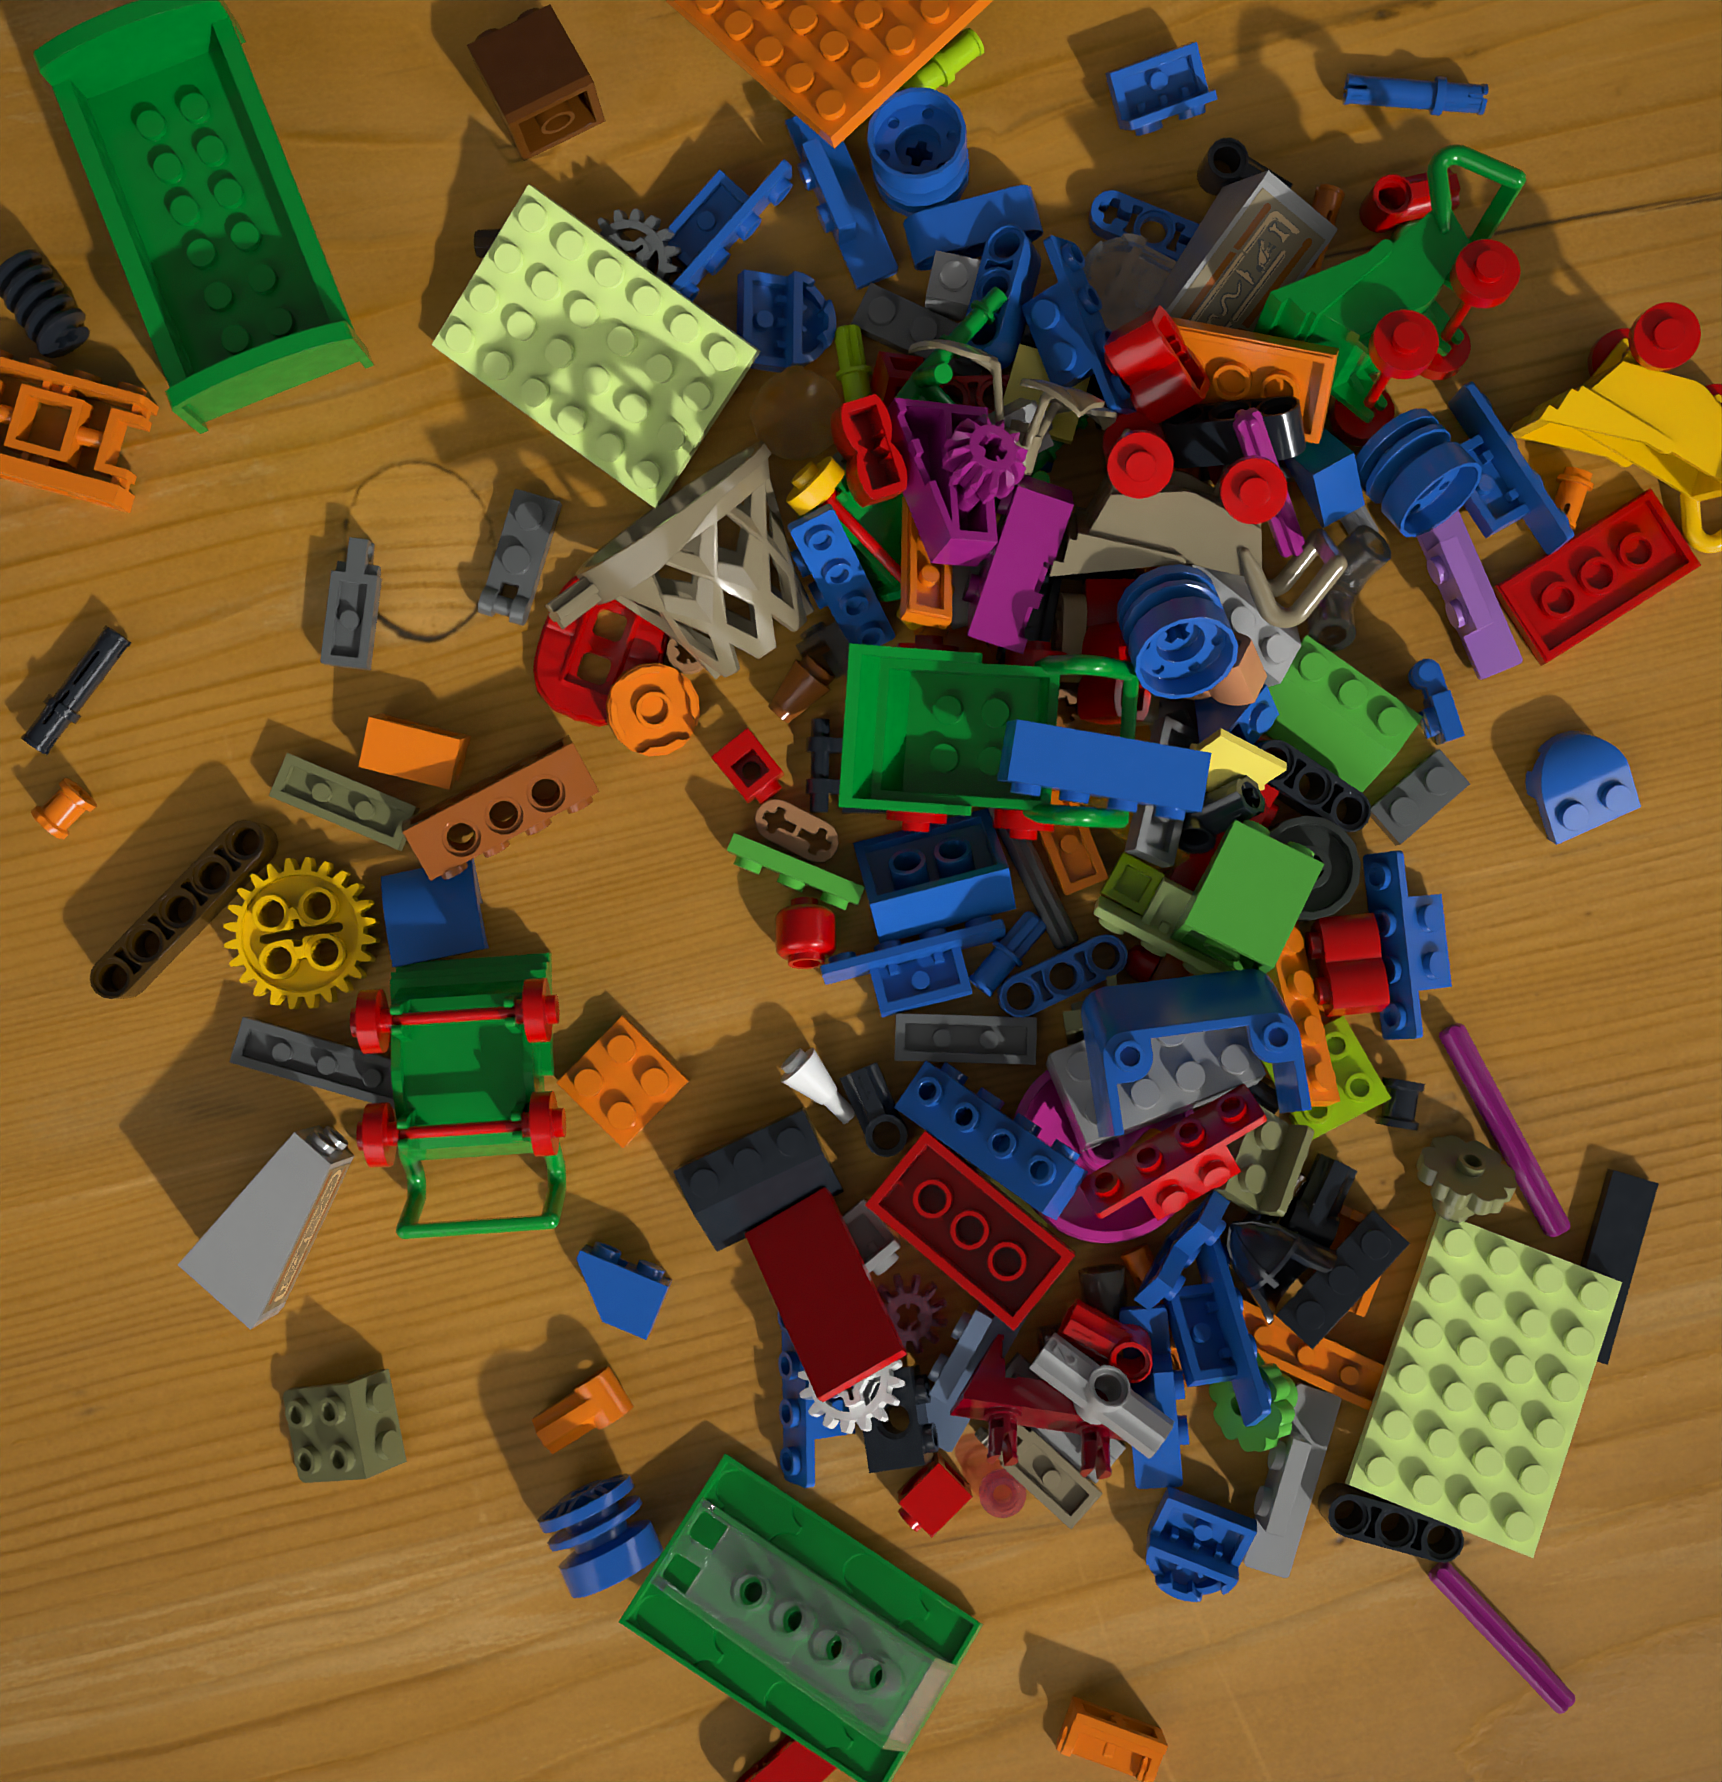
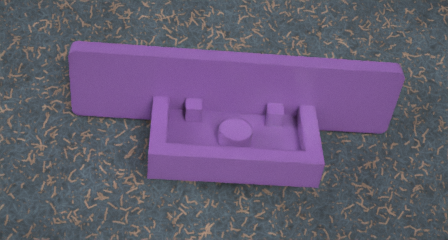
M1458 510L1448 520L1433 530L1417 536V539L1427 560L1429 575L1432 581L1438 585L1444 599L1447 617L1459 634L1477 678L1483 680L1521 664L1523 658Z

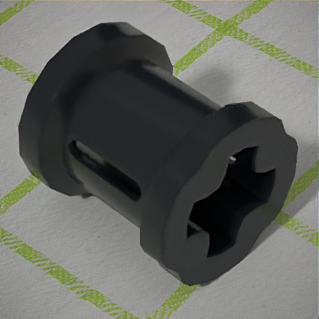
M1382 1077V1083L1386 1087L1391 1099L1383 1103L1382 1114L1376 1116L1375 1123L1418 1131L1419 1123L1415 1121L1419 1092L1424 1091L1425 1084Z

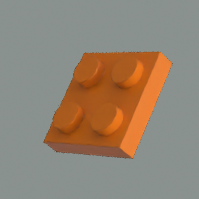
M623 1015L556 1083L608 1135L624 1148L690 1080Z

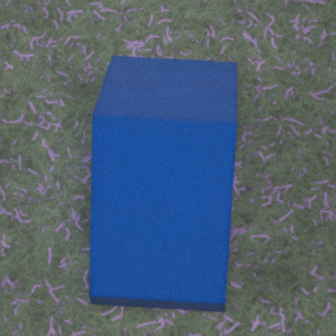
M1323 428L1319 444L1306 442V449L1303 453L1284 460L1322 529L1365 505L1354 452L1325 428Z

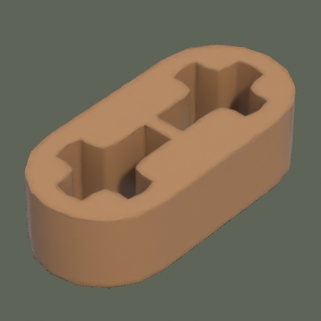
M778 799L765 802L757 810L755 817L756 828L762 837L773 844L813 863H825L836 854L839 846L838 835L835 829L827 822L786 801ZM778 809L786 811L784 819L796 826L793 834L782 828H778L774 834L767 831L769 823L764 820L765 814L767 812L775 814ZM820 829L826 831V841L831 844L829 850L820 849L816 855L808 852L810 844L798 837L801 830L812 835H816Z

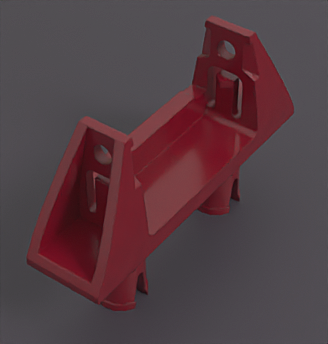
M998 1334L989 1345L950 1410L951 1416L985 1420L989 1423L986 1461L993 1465L1000 1457L1002 1451L1004 1466H1012L1018 1463L1017 1425L1080 1435V1475L1086 1478L1095 1469L1097 1479L1110 1477L1112 1475V1469L1110 1468V1439H1123L1104 1424L1095 1425L1084 1421L1077 1414L1073 1401L1048 1382L1024 1377H1006L1005 1358H1003L1004 1335ZM1096 1359L1094 1360V1362H1096L1100 1366L1105 1365L1097 1361ZM1095 1389L1101 1399L1109 1402L1107 1396L1101 1390Z

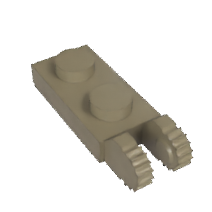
M1017 1425V1436L1020 1438L1017 1441L1018 1463L1012 1466H1004L1001 1451V1455L998 1458L1000 1465L1065 1525L1072 1529L1103 1494L1101 1489L1088 1477H1082L1079 1469L1056 1451L1032 1428L1028 1429L1027 1426ZM981 1426L974 1435L988 1448L989 1429Z

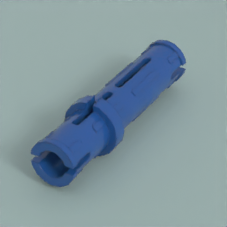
M1348 73L1344 84V90H1347V92L1343 94V105L1359 104L1429 110L1430 115L1438 116L1442 114V111L1483 115L1487 104V99L1483 98V95H1488V84L1447 82V77L1436 76L1434 81L1363 76Z

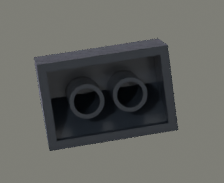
M801 1107L687 1161L673 1171L694 1217L717 1252L745 1239V1233L825 1187L831 1192L833 1197L844 1192L805 1107Z

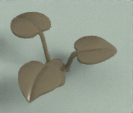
M924 340L910 346L908 354L921 350L940 348L970 358L988 369L993 377L995 422L1004 419L1001 364L998 362L997 357L973 346L951 340ZM1022 379L1021 386L1039 389L1044 392L1040 395L1039 404L1031 423L1012 419L1010 427H1005L1004 430L1009 434L1020 432L1019 441L1016 445L1028 450L1026 460L1022 463L1026 467L1024 475L1032 476L1043 437L1056 414L1073 411L1077 417L1086 414L1096 421L1103 430L1116 422L1118 414L1104 407L1105 401L1082 390L1062 387L1044 380ZM1049 403H1052V404L1050 405V407H1049L1047 413L1045 414L1046 409H1047V407H1048V404H1049Z

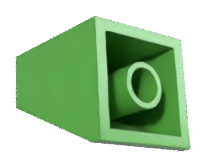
M1235 820L1223 835L1170 938L1234 970L1258 969L1267 973L1274 969L1324 863L1314 859V852L1301 844L1288 842L1285 845L1269 837L1271 832L1259 823L1250 820H1244L1241 823Z

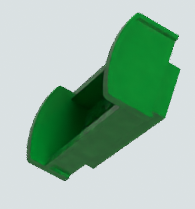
M137 0L102 13L68 29L33 52V57L40 74L52 86L170 387L165 391L170 407L176 415L199 434L209 431L206 425L207 421L359 361L365 369L374 366L368 348L355 332L242 44L246 42L243 32L224 0Z

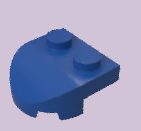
M744 269L738 274L737 334L761 351L750 367L751 369L780 373L797 371L816 360L831 345L836 332L834 305L830 299L825 300L821 292L814 286L816 281L812 277L798 271H793L788 276Z
M1567 731L1551 737L1539 747L1538 752L1541 754L1532 772L1527 771L1525 784L1527 794L1536 799L1547 838L1556 845L1641 807L1630 766L1622 752L1611 743L1582 731Z
M1168 1486L1147 1530L1146 1565H1149L1150 1570L1154 1574L1156 1585L1168 1595L1188 1602H1200L1203 1595L1221 1590L1223 1595L1227 1594L1239 1581L1238 1568L1257 1534V1520Z

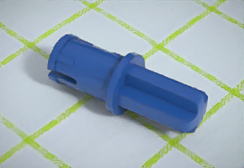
M1030 911L1025 912L1000 942L995 940L992 943L995 948L975 972L969 976L970 982L988 997H991L995 989L1015 966L1020 968L1023 965L1021 959L1046 931L1044 921Z

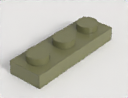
M289 753L285 756L269 794L270 797L402 851L407 840L402 832V822L415 816L420 808Z

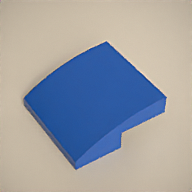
M474 858L466 862L468 864L467 869L446 880L439 876L430 881L423 868L381 876L383 910L392 967L397 968L489 949L480 904L483 902Z

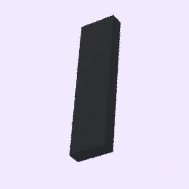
M1607 1169L1580 1265L1622 1282L1597 1362L1608 1365L1659 1185V1183L1612 1169Z

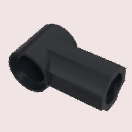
M1221 138L1215 141L1197 170V180L1200 187L1212 195H1218L1222 187L1268 170L1290 189L1293 185L1288 180L1249 157L1245 146L1239 140L1233 138ZM1220 160L1225 162L1230 167L1231 173L1220 172L1215 167L1214 161Z
M1246 775L1210 793L1205 792L1202 812L1185 813L1178 849L1191 854L1209 852L1215 847L1217 835L1226 831L1235 820L1243 823L1244 820H1249L1263 813L1265 810V798L1259 790L1258 783Z
M878 1062L840 1078L865 1135L866 1145L871 1152L878 1156L890 1157L902 1151L908 1142V1128L900 1112L894 1108L896 1103ZM885 1121L892 1122L900 1131V1141L895 1147L889 1149L879 1146L874 1138L875 1128L878 1124Z
M1317 1153L1307 1175L1308 1181L1303 1184L1298 1197H1294L1288 1205L1287 1217L1285 1220L1280 1219L1279 1224L1291 1231H1297L1300 1235L1317 1244L1330 1248L1340 1224L1338 1213L1358 1171L1337 1160Z

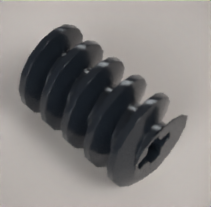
M36 249L21 251L8 258L0 266V297L4 300V305L14 313L15 320L25 328L26 335L36 343L38 351L44 357L57 358L73 352L89 338L90 330L87 327H81L85 321L86 314L80 308H73L75 300L70 294H62L64 291L63 283L58 279H51L53 277V270L47 264H41L42 255Z

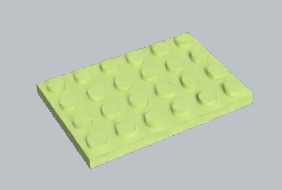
M529 184L432 343V346L654 508L664 501L761 352L539 189Z
M1436 1213L1345 1483L1533 1558L1622 1282L1465 1221L1460 1223L1448 1221Z

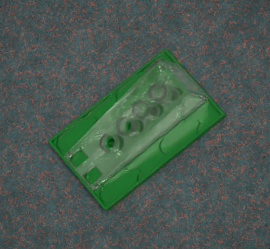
M724 1454L619 1620L620 1624L857 1782H891L894 1775L903 1763L921 1729L924 1727L945 1688L948 1686L983 1626L982 1623L727 1454ZM842 1645V1649L839 1654V1647Z

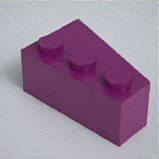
M894 398L887 408L892 424L891 443L900 452L906 466L907 488L903 494L931 563L977 567L998 543L995 500L993 498L991 501L982 504L976 493L972 497L964 499V488L960 484L948 486L949 477L953 473L940 467L942 458L945 456V452L942 449L948 436L954 433L959 423L967 418L975 421L977 417L986 414L988 417L987 408Z

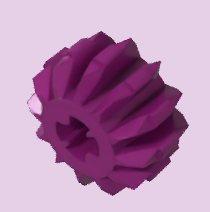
M986 414L977 417L975 421L967 418L965 421L960 422L954 433H951L945 440L942 449L945 452V456L942 458L940 468L953 473L949 477L948 486L960 484L964 488V499L972 497L976 493L982 504L991 501L994 497L1001 500L1003 497L1008 496L1014 489V485H1017L1024 477L1026 467L1022 463L1026 460L1028 450L1016 445L1019 441L1020 432L1009 434L1004 430L1005 418L997 421L995 425H992Z

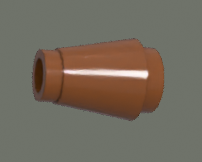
M807 653L801 661L797 659L794 661L768 707L779 718L789 724L794 718L831 690L829 684L835 677L821 663Z

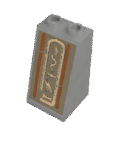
M1269 170L1226 185L1220 190L1147 312L1160 305L1170 317L1253 332L1269 293L1301 280L1338 229Z
M318 1125L294 1132L178 1264L181 1269L249 1329L275 1316L284 1307L354 1158V1155L345 1148L348 1145V1141L330 1126H326L323 1129Z

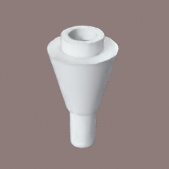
M799 1048L785 1060L781 1066V1069L785 1072L781 1078L782 1083L820 1105L824 1104L843 1124L848 1123L855 1116L852 1106L837 1092L838 1088L814 1048L806 1052Z

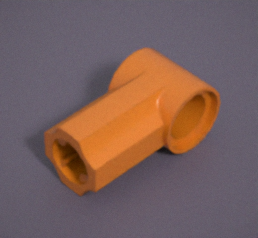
M609 1366L600 1369L573 1388L574 1392L532 1418L538 1438L543 1446L552 1454L578 1440L594 1428L600 1430L607 1427L634 1407Z

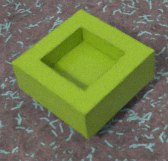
M1122 852L1108 876L1109 879L1103 885L1100 894L1142 916L1165 874Z

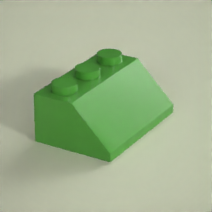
M1306 635L1300 640L1301 647L1282 682L1268 687L1279 715L1274 720L1271 728L1263 734L1272 740H1281L1290 744L1360 792H1363L1397 755L1423 716Z

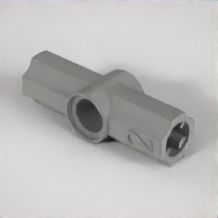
M1055 1332L1029 1368L1072 1400L1077 1414L1084 1421L1095 1425L1104 1424L1149 1459L1157 1452L1173 1428L1175 1421L1130 1389L1129 1380L1120 1369L1110 1365H1098ZM1095 1389L1101 1390L1107 1396L1109 1402L1101 1399Z

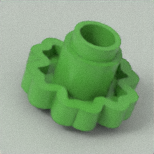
M1258 1352L1256 1360L1261 1377L1270 1388L1272 1401L1270 1406L1271 1414L1257 1425L1245 1427L1231 1381L1213 1383L1209 1386L1210 1397L1217 1404L1213 1412L1216 1423L1221 1427L1227 1439L1234 1440L1238 1438L1241 1448L1246 1452H1263L1275 1448L1279 1443V1438L1290 1435L1292 1430L1291 1422L1295 1417L1294 1407L1298 1400V1392L1293 1380L1288 1375L1281 1373L1276 1364L1269 1363L1264 1365V1361Z

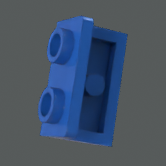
M1197 42L1186 43L1105 73L1119 128L1135 130L1136 136L1145 135L1163 128L1162 119L1178 114L1179 120L1203 114L1206 112L1205 104L1218 99L1216 90L1208 89Z

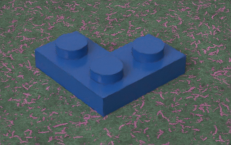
M1214 1190L1166 1236L1134 1297L1135 1301L1147 1310H1151L1161 1299L1165 1298L1171 1301L1176 1296L1186 1280L1181 1275L1183 1268L1186 1269L1198 1256L1203 1243L1211 1246L1224 1231L1226 1222L1222 1220V1217L1230 1203L1228 1199Z

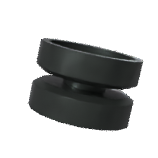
M1300 816L1268 828L1271 832L1269 837L1285 845L1288 842L1301 844L1314 852V859L1324 863L1297 919L1298 922L1333 915L1350 901L1359 884L1361 862L1355 843L1342 827L1326 818Z

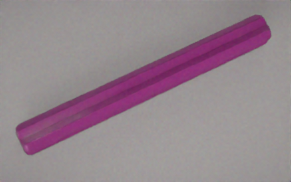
M1456 1023L1446 1027L1439 1033V1038L1507 1165L1515 1171V1180L1543 1233L1550 1237L1561 1235L1570 1229V1222L1465 1025Z

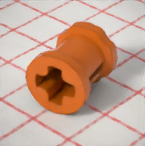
M63 778L59 782L60 789L42 807L35 806L31 810L33 818L47 832L63 840L69 835L68 828L85 811L92 812L97 807L95 800L81 786L69 778Z

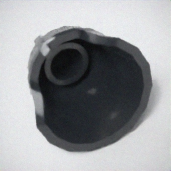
M1250 1219L1233 1221L1229 1225L1227 1248L1233 1269L1260 1307L1268 1325L1274 1321L1273 1314L1285 1292L1307 1268L1327 1273L1334 1269L1338 1258L1337 1251L1317 1244L1300 1235L1297 1231H1291L1280 1224Z

